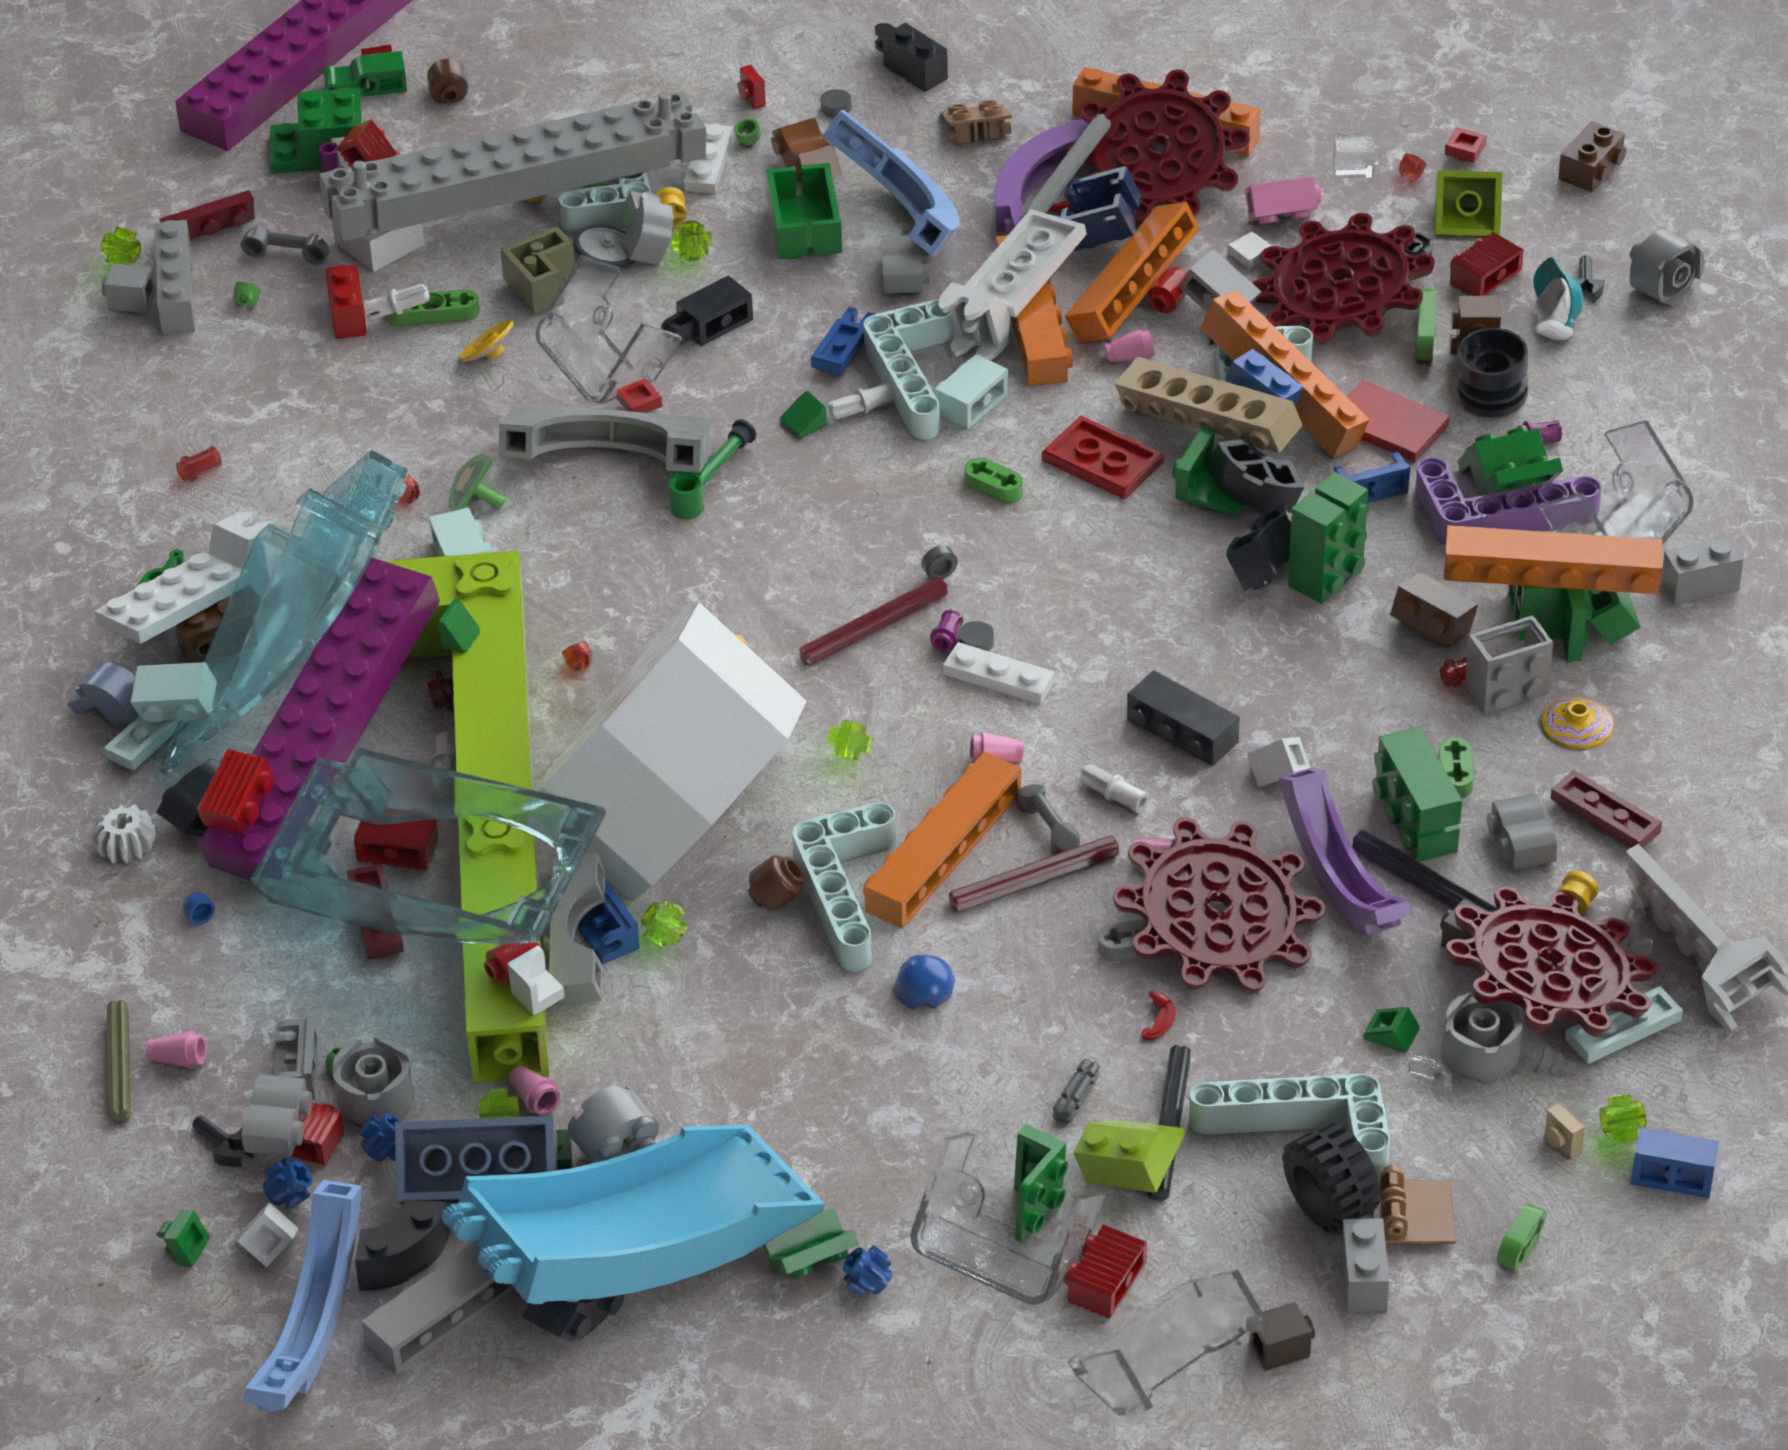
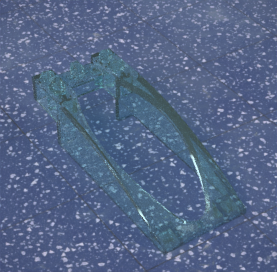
M371 449L322 493L310 487L296 500L295 505L299 506L300 509L290 533L269 523L256 535L204 660L217 681L213 706L206 718H198L193 721L179 720L158 770L165 775L169 774L251 710L274 690L317 644L357 586L371 560L383 531L386 532L395 518V513L392 512L395 502L402 498L407 484L403 482L408 471L407 468Z
M358 748L350 764L318 757L250 880L270 903L371 929L413 937L464 943L511 944L537 942L540 940L607 812L601 806ZM340 816L380 826L418 820L475 818L502 823L535 835L557 850L560 864L559 866L555 865L552 869L555 876L526 897L520 896L519 900L480 915L339 878L320 853L326 855L332 843L328 837Z

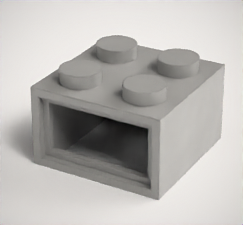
M1533 615L1469 635L1464 687L1484 714L1548 694L1553 641ZM1526 629L1524 648L1491 657L1481 643Z

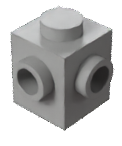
M113 264L108 277H104L102 281V294L107 297L108 309L147 313L155 294L151 267Z

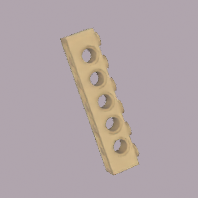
M1137 357L1114 383L1122 405L1130 411H1139L1157 419H1166L1176 422L1181 426H1189L1199 430L1202 426L1215 429L1216 435L1229 438L1230 440L1249 438L1252 444L1261 450L1267 449L1280 453L1303 426L1293 401L1141 357Z

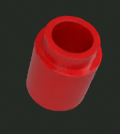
M1173 267L1165 270L1147 292V299L1155 310L1168 314L1176 309L1187 295L1179 288V284L1187 272L1182 268Z
M530 934L525 936L517 935L486 952V961L484 962L486 974L493 982L498 981L503 986L509 984L508 963L534 947H540V945Z

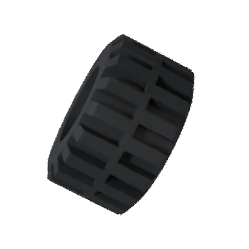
M1329 1121L1285 1145L1282 1161L1287 1183L1301 1209L1317 1226H1321L1328 1232H1335L1342 1228L1343 1219H1359L1377 1209V1205L1380 1204L1381 1190L1376 1170L1364 1147L1344 1126Z

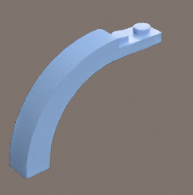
M840 110L823 134V137L878 180L903 204L916 224L908 237L931 256L939 254L960 223L958 213L952 202L940 187L900 150L891 148L845 110Z
M323 1180L313 1192L306 1250L294 1301L276 1347L245 1387L244 1403L257 1405L259 1409L264 1411L284 1410L297 1392L306 1394L313 1384L328 1350L346 1290L358 1227L362 1186Z

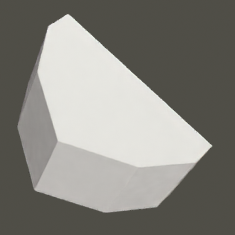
M689 602L666 623L522 804L577 853L597 851L606 869L605 879L633 902L651 888L717 821L788 741L807 701L699 602Z

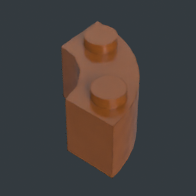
M815 117L772 131L774 137L771 138V144L774 153L781 155L786 167L795 166L796 182L802 184L801 166L830 163L832 178L842 175L834 145L830 144L823 137Z

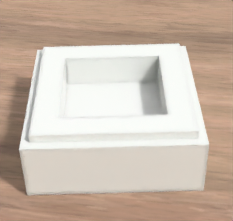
M1250 232L1228 244V254L1250 269L1262 262L1260 258L1261 252L1272 245L1254 232Z

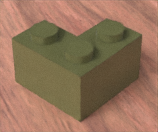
M558 226L500 248L503 279L534 314L563 302L561 279L576 274L573 242Z

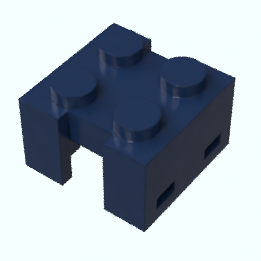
M1126 166L1069 181L1066 186L1065 196L1075 214L1071 215L1069 209L1064 208L1061 210L1060 218L1084 224L1087 233L1075 247L1074 251L1094 248L1100 244L1115 240L1121 241L1134 236L1136 221L1133 215L1136 213V209L1139 208L1141 193Z

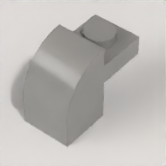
M630 191L625 201L632 222L623 239L629 259L659 265L671 239L673 228L671 205L662 204L660 197L650 192Z

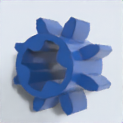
M373 1114L362 1126L363 1130L359 1133L364 1138L361 1141L363 1151L375 1161L383 1162L387 1156L392 1161H396L395 1122L402 1121L394 1115L385 1114L380 1120L378 1116Z
M286 1157L264 1170L269 1178L264 1181L263 1190L266 1197L273 1204L278 1206L284 1204L287 1209H290L310 1197V1193L306 1188L311 1185L312 1177L303 1163L299 1161L290 1162L289 1158Z
M875 1245L868 1252L862 1247L853 1250L844 1261L842 1267L843 1272L846 1273L843 1280L847 1282V1287L860 1297L865 1294L866 1290L873 1295L883 1291L892 1277V1271L888 1268L891 1265V1262L887 1259L888 1255Z

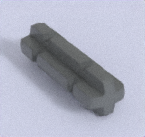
M1083 1059L1076 1069L1077 1072L1072 1075L1061 1093L1062 1097L1053 1106V1117L1056 1120H1061L1064 1123L1072 1121L1077 1113L1076 1110L1080 1108L1091 1090V1084H1094L1100 1075V1065L1096 1061L1092 1062L1089 1059Z

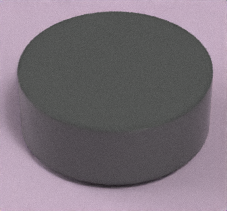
M828 90L820 97L821 111L827 116L836 117L840 110H845L849 113L852 109L851 95L844 90Z
M945 545L930 549L921 561L922 569L930 579L935 577L947 578L955 571L958 564V559L952 549Z
M982 621L968 622L959 630V643L989 651L994 645V630L989 624Z

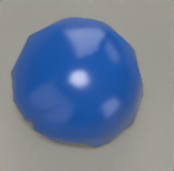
M926 954L915 955L908 958L900 967L894 991L897 999L910 1009L914 1010L924 1003L930 1004L932 1008H936L940 1003L951 997L956 980L952 968L944 959Z

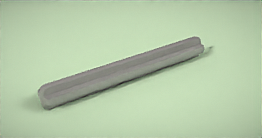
M1099 114L1091 121L1022 213V219L1030 209L1043 213L1049 210L1110 128L1111 122L1106 119L1105 115Z

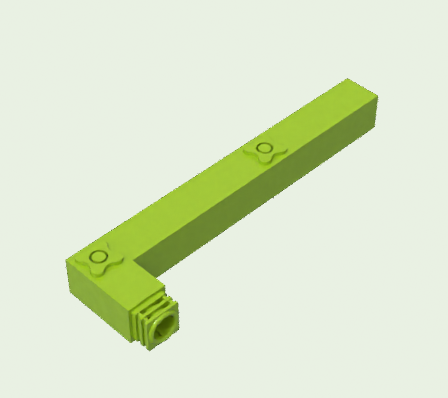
M519 551L385 561L432 576L440 598L439 604L406 659L452 656L466 1034L472 1081L474 1083L509 1080L510 1073L518 1066H525L527 1069L547 1077L549 1076L546 1009L532 1016L511 994L510 983L503 986L498 981H491L484 969L486 952L517 935H532L543 950L536 815L522 804L534 789L525 609ZM360 571L357 574L345 572V585L341 590V601L344 600ZM455 598L460 599L480 628V634L466 653L443 648L440 640L438 620Z

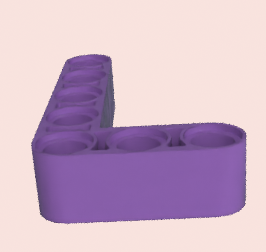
M1434 457L1425 458L1418 462L1415 486L1416 497L1436 537L1444 546H1446L1447 525L1545 531L1593 521L1599 514L1602 490L1601 483L1597 479L1589 476H1580L1465 499L1448 465L1443 460Z

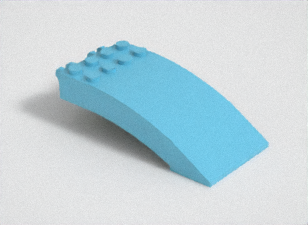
M748 1124L682 1127L680 1134L646 1148L609 1160L571 1169L535 1174L466 1176L459 1203L446 1206V1209L441 1214V1219L446 1226L453 1228L452 1232L457 1239L464 1242L465 1240L468 1242L475 1241L482 1251L477 1256L478 1264L484 1270L488 1269L490 1271L488 1274L496 1284H511L527 1303L543 1304L547 1301L578 1302L580 1299H597L635 1293L704 1273L747 1255L823 1211L825 1203Z

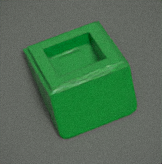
M805 391L780 417V422L800 439L827 425L826 408L809 391Z
M455 598L452 600L438 620L440 640L443 648L466 653L480 634L478 624L460 599Z
M1409 1007L1377 1009L1363 1037L1367 1041L1397 1051L1407 1052L1420 1026Z

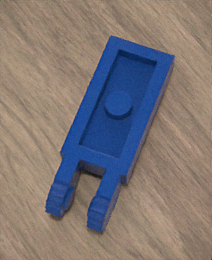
M848 307L842 317L835 321L811 356V368L842 375L864 343L863 323L865 319L875 315V313L867 312L860 323H856L857 309Z

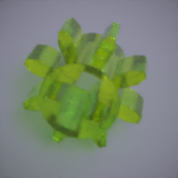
M697 221L683 222L679 228H675V235L671 236L672 250H679V257L687 261L701 259L704 254L709 253L708 246L712 245L711 232L705 231L704 224Z
M118 226L115 227L114 232H107L101 242V252L107 255L105 262L119 265L136 262L141 253V242L135 239L137 233Z
M842 720L840 728L831 726L826 743L834 746L832 755L857 762L859 761L860 754L870 755L874 738L866 735L868 726L848 720Z
M664 900L662 904L659 902L652 903L646 909L641 919V924L647 928L643 937L656 946L665 947L667 943L675 945L682 939L688 927V923L681 918L686 910L673 901Z
M507 1088L489 1089V1098L479 1099L480 1119L520 1117L518 1096L508 1097Z
M1623 1093L1608 1096L1609 1106L1601 1107L1599 1110L1600 1123L1606 1136L1614 1135L1615 1141H1620V1143L1637 1140V1130H1640L1641 1127L1646 1128L1647 1125L1646 1113L1640 1100L1632 1101L1631 1094L1626 1095Z

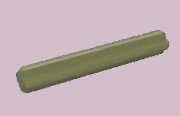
M119 1000L118 1002L110 1001L107 1005L109 1114L111 1121L115 1123L119 1121L126 1122L131 1117L129 1011L127 1003L124 1000Z

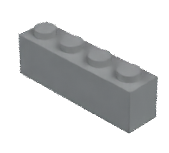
M475 1242L468 1243L458 1254L445 1263L434 1267L428 1275L414 1285L404 1288L398 1296L381 1308L373 1310L367 1318L362 1320L365 1345L397 1374L515 1288L511 1284H496L488 1274L490 1271L488 1269L484 1270L478 1264L477 1256L482 1251Z

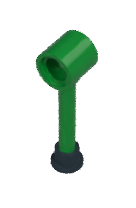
M738 419L732 424L728 440L708 460L700 473L681 471L670 477L668 481L670 511L675 517L692 519L703 512L704 485L738 448H743L747 443H752L756 439V430L748 421Z

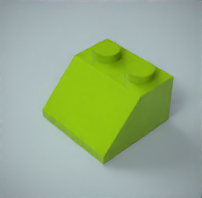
M1438 170L1436 173L1435 235L1486 237L1492 231L1500 235L1503 172Z
M1117 1119L1090 1122L1087 1124L1073 1154L1086 1183L1156 1193L1182 1142L1185 1131L1184 1128Z

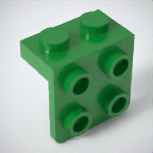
M1202 426L1196 437L1190 438L1182 459L1178 458L1174 464L1172 477L1176 479L1175 498L1231 515H1239L1246 505L1221 490L1206 469L1215 448V429Z
M1027 1124L1017 1133L1014 1190L1018 1191L1015 1240L1024 1243L1031 1234H1037L1052 1210L1057 1211L1061 1207L1066 1195V1190L1063 1189V1181L1068 1168V1161L1065 1160L1066 1142Z

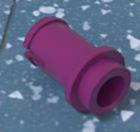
M326 142L319 147L322 163L320 173L344 168L341 165L340 153L336 151L337 143Z
M1559 420L1531 424L1530 421H1524L1522 425L1517 426H1526L1527 430L1539 428L1543 443L1560 442L1562 439V427Z
M953 609L945 610L941 615L938 627L934 628L930 634L931 644L939 652L952 650L958 642L957 633L963 624V616L959 617L960 613Z

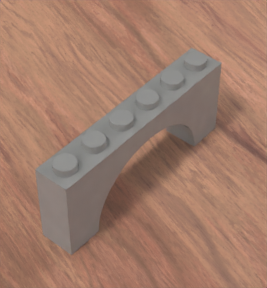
M517 402L499 423V456L533 459L541 453L565 448H615L654 456L666 464V470L700 473L714 452L715 418Z

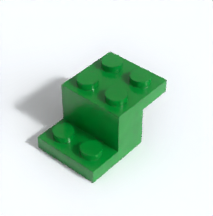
M360 87L297 92L298 123L270 125L272 174L320 170L322 163L319 147L323 143L334 142V138L346 137L356 125L362 123Z
M1526 426L1507 431L1505 436L1495 438V434L1490 433L1475 438L1472 446L1467 447L1466 452L1457 461L1461 474L1472 471L1479 496L1549 483L1564 471L1560 458L1548 460L1539 428L1527 430Z
M1508 585L1507 594L1514 621L1533 615L1550 638L1562 639L1567 662L1582 661L1583 646H1588L1589 633L1585 624L1587 620H1591L1592 616L1591 602L1589 599H1584L1585 590ZM1526 629L1517 631L1519 641L1525 640Z

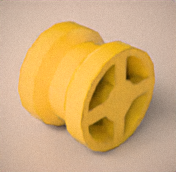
M664 187L658 190L655 195L660 197L661 203L671 205L673 227L681 225L687 217L683 192L675 187Z
M1573 870L1566 874L1562 880V886L1556 892H1567L1573 895L1578 901V913L1583 917L1588 912L1590 903L1597 897L1599 886L1596 880L1589 874Z

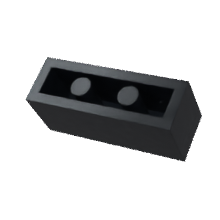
M1155 670L1127 693V719L1211 766H1214L1239 743L1240 717Z

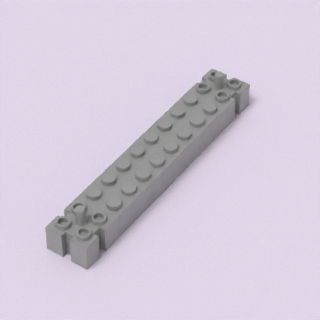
M662 92L658 95V102L656 103L648 99L639 100L634 103L611 106L607 109L590 113H580L576 116L550 120L528 127H519L497 134L492 133L466 141L461 140L448 145L430 147L408 154H399L377 161L365 163L363 161H356L353 163V171L351 172L345 168H337L332 171L319 173L321 203L329 219H333L334 229L341 242L365 237L366 231L377 229L378 233L669 167L672 160L680 159L682 163L703 159L706 158V126L697 113H692V104L684 92Z

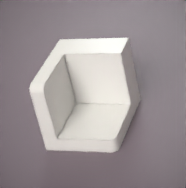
M1300 737L1283 738L1247 753L1259 787L1278 781V777L1311 768Z
M539 946L534 947L508 963L511 994L532 1016L565 998L564 987L546 970L544 951Z
M269 1202L245 1227L237 1242L267 1268L294 1239L298 1227Z

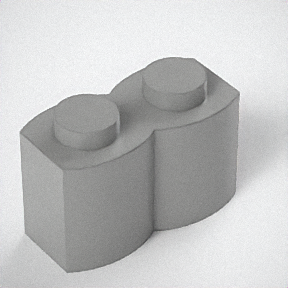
M908 235L883 236L884 294L923 292V283H929V253L911 240Z
M1535 793L1492 801V813L1487 814V825L1490 834L1497 835L1498 848L1502 860H1508L1513 870L1556 862L1557 839L1550 822L1545 817L1541 802Z
M262 1074L257 1076L251 1103L247 1109L242 1128L244 1152L291 1157L295 1145H301L303 1140V1116L309 1115L312 1107V1092L306 1090L305 1079Z

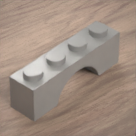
M169 220L154 223L157 305L162 334L195 332V314L190 270H192V250L187 220Z
M597 851L553 856L552 870L547 872V885L551 893V903L546 904V918L550 926V936L545 937V952L549 959V969L546 970L564 987L565 998L558 1001V1005L602 1001L603 966L594 949L581 946L575 942L576 928L582 917L593 907L605 902L606 869Z

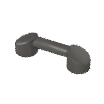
M255 227L248 230L240 243L242 250L252 257L262 256L268 245L302 249L304 259L314 265L323 264L330 252L325 240L317 234L313 233L309 237L273 233L264 227Z
M1030 784L1017 791L1016 802L1018 809L1028 814L1039 813L1051 829L1052 855L1080 846V836L1077 829L1070 823L1063 822L1047 801L1045 786Z

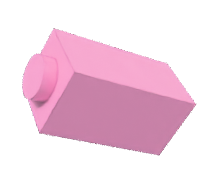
M1313 176L1250 185L1245 189L1249 221L1259 220L1260 225L1279 222L1278 217L1289 215L1291 221L1310 218L1309 212L1318 209V203H1321L1320 187L1314 183Z

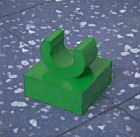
M181 1209L174 1222H163L156 1233L157 1237L164 1239L167 1244L165 1250L174 1255L180 1266H193L211 1238L194 1210Z

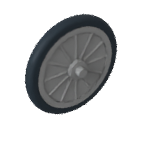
M595 225L581 229L574 236L573 248L581 259L591 265L605 269H622L636 262L629 259L623 242L626 232L621 229Z

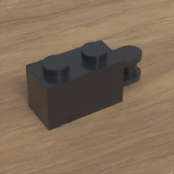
M906 22L896 28L889 23H879L875 26V35L878 36L875 40V48L883 53V65L924 92L948 79L947 48Z
M728 275L677 301V313L665 319L660 330L665 336H671L672 342L676 345H682L690 340H694L698 345L703 346L753 320L752 294Z

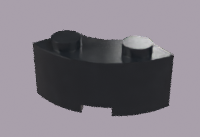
M1249 438L1218 442L1206 468L1221 490L1237 501L1265 513L1283 503L1288 513H1292V508L1297 504L1304 489V485L1292 460H1278L1266 456L1255 448Z
M1284 503L1249 524L1251 532L1242 537H1235L1227 548L1226 557L1244 591L1251 588L1256 590L1266 586L1271 582V578L1276 576L1277 570L1282 564L1289 562L1291 516Z
M222 757L207 760L187 773L174 786L169 787L164 792L162 802L156 813L183 833L203 837L209 826L203 825L197 808Z
M406 1200L402 1211L392 1221L376 1228L361 1229L355 1256L359 1291L380 1290L408 1281V1275L419 1270L424 1265L429 1268L436 1261L445 1248L450 1234L449 1227L441 1219V1214L446 1209V1202Z
M624 1294L597 1299H580L578 1302L547 1301L543 1304L529 1303L521 1317L563 1340H581L597 1328L609 1314L615 1315L620 1310L624 1302Z

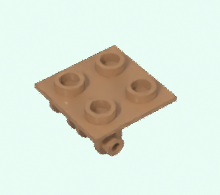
M996 100L981 101L979 106L967 108L966 104H954L948 106V110L940 111L945 121L950 126H953L952 129H948L949 142L955 141V144L972 142L970 124L972 126L974 142L978 141L977 123H981L983 140H987L986 122H988L989 139L1006 138L1007 134L1012 133L1010 121L1005 122V119L1012 118V115L1002 104H998Z
M1397 1165L1386 1166L1380 1175V1180H1378L1381 1190L1380 1204L1373 1211L1374 1219L1383 1218L1386 1244H1455L1451 1181L1404 1180V1173Z

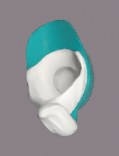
M1549 257L1541 263L1533 277L1534 290L1537 296L1535 304L1539 310L1538 321L1540 322L1536 326L1535 332L1553 340L1564 341L1573 335V321L1582 311L1583 293L1579 282L1566 274L1554 257Z

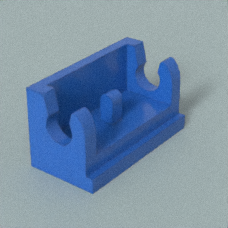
M1399 452L1390 453L1394 463H1390L1388 466L1368 469L1352 475H1347L1341 466L1333 468L1334 472L1368 489L1367 503L1409 493L1410 466L1404 461Z
M605 880V902L590 909L577 926L579 932L590 947L594 949L603 964L640 949L638 923Z
M1641 1127L1635 1151L1631 1184L1710 1198L1719 1141Z

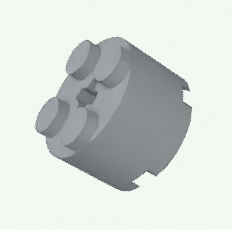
M1659 229L1649 235L1643 242H1637L1630 251V258L1632 259L1630 285L1659 302L1670 306L1680 304L1694 291L1690 287L1694 279L1700 280L1703 274L1704 254L1687 240L1666 229Z
M1470 993L1457 997L1446 1011L1443 1038V1060L1445 1064L1451 1066L1455 1071L1464 1076L1475 1078L1482 1084L1494 1083L1498 1077L1510 1072L1519 1060L1523 1023L1517 1005L1511 1001L1504 1000L1496 1001L1492 1004H1482L1474 997H1470Z
M374 1037V1042L363 1044L360 1039L344 1046L335 1056L333 1061V1081L337 1107L347 1119L364 1125L373 1114L378 1116L380 1120L385 1114H391L399 1118L409 1109L414 1100L410 1063L406 1051L401 1045L383 1037Z
M618 1084L605 1087L586 1099L581 1105L584 1112L578 1120L573 1115L568 1124L569 1136L591 1164L656 1144L654 1140L659 1130L658 1121L633 1089L627 1085L626 1089H621Z

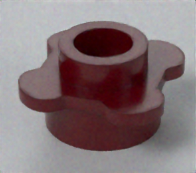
M439 670L436 671L437 679L428 681L429 694L436 708L446 706L447 710L451 712L453 711L452 700L454 699L453 682L450 678L445 680L442 672Z

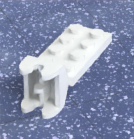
M1030 209L965 286L952 282L940 296L939 307L942 313L951 312L957 334L951 343L953 356L958 357L965 354L971 347L978 345L980 347L976 351L977 355L990 361L996 358L1008 345L1010 316L1017 317L1087 235L1085 225Z
M252 512L237 513L217 522L213 527L208 554L204 552L195 554L181 565L165 570L162 575L155 579L137 585L134 590L121 597L111 599L106 605L94 611L97 623L142 644L237 591H241L258 600H263L272 595L283 585L281 575L268 577L261 540L268 537L273 531L272 522L269 520L247 527L253 520Z
M1639 844L1626 851L1629 864L1626 871L1632 881L1633 889L1631 890V895L1641 909L1647 908L1653 914L1654 921L1664 933L1669 931L1675 937L1679 949L1685 956L1692 955L1697 960L1698 966L1703 973L1702 982L1707 1010L1722 1027L1729 1032L1736 1029L1738 1025L1730 1015V1012L1771 985L1784 995H1788V980L1785 977L1788 974V964L1764 936L1730 943L1729 938Z

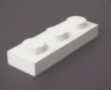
M704 124L706 126V158L690 161L684 179V191L716 194L734 137L733 126Z
M959 642L943 664V675L1038 704L1043 702L1055 683V671Z

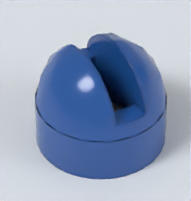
M193 892L185 897L183 912L192 924L202 925L213 917L215 904L207 895L201 892Z

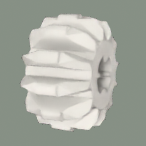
M120 804L119 808L115 810L106 807L105 815L96 816L92 832L93 842L96 844L100 856L108 857L112 864L120 859L126 864L132 858L142 860L143 853L152 851V845L156 836L155 826L152 824L147 810H139L136 804L129 808H125Z

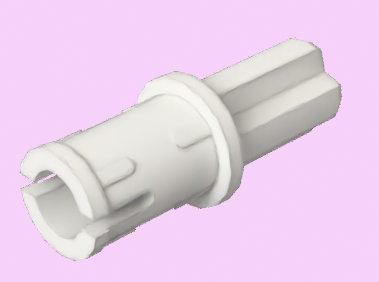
M418 284L400 291L392 289L390 294L366 300L363 302L366 315L370 313L367 317L369 321H374L377 318L393 313L400 315L404 309L426 303L430 300V295L424 284Z
M889 382L871 389L862 390L860 388L853 395L830 401L828 403L829 413L834 419H840L859 412L865 415L869 413V410L895 403V393Z
M448 731L440 732L436 735L435 754L431 758V767L434 770L433 786L437 788V792L440 794H444L445 791H452L455 784V734L451 733L449 743L447 742Z
M1085 765L1079 776L1082 784L1103 794L1106 801L1111 802L1114 800L1137 814L1141 813L1148 803L1149 793L1125 782L1123 776L1119 774L1113 776L1094 765Z

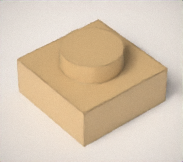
M1560 1103L1547 1109L1544 1135L1551 1146L1562 1151L1569 1159L1582 1153L1585 1126Z

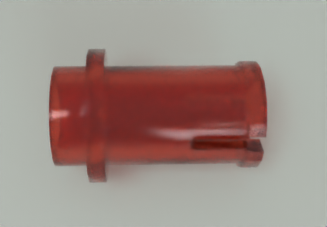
M211 446L193 456H182L180 462L176 463V469L183 481H195L198 475L214 467L221 466L222 460L217 449Z
M1467 657L1456 661L1448 659L1440 667V677L1445 685L1458 687L1462 684V681L1465 680Z

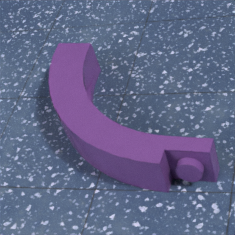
M1083 119L1055 126L1028 140L1009 157L998 175L995 186L996 232L1004 231L1005 235H1009L1022 220L1023 205L1028 196L1040 183L1052 175L1067 155L1068 146L1079 139L1088 127V123Z
M1311 767L1278 777L1290 819L1306 859L1322 889L1340 915L1352 927L1367 936L1401 925V918L1412 915L1410 902L1384 891L1363 867L1340 821L1330 791L1326 771Z

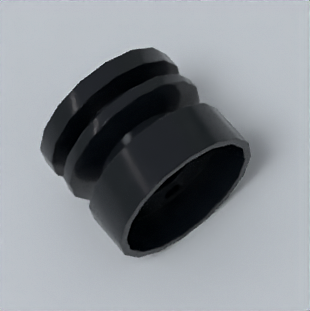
M1496 327L1479 329L1463 338L1457 349L1459 402L1466 410L1486 417L1505 416L1517 411L1525 404L1528 396V349L1526 342L1520 335L1508 329Z

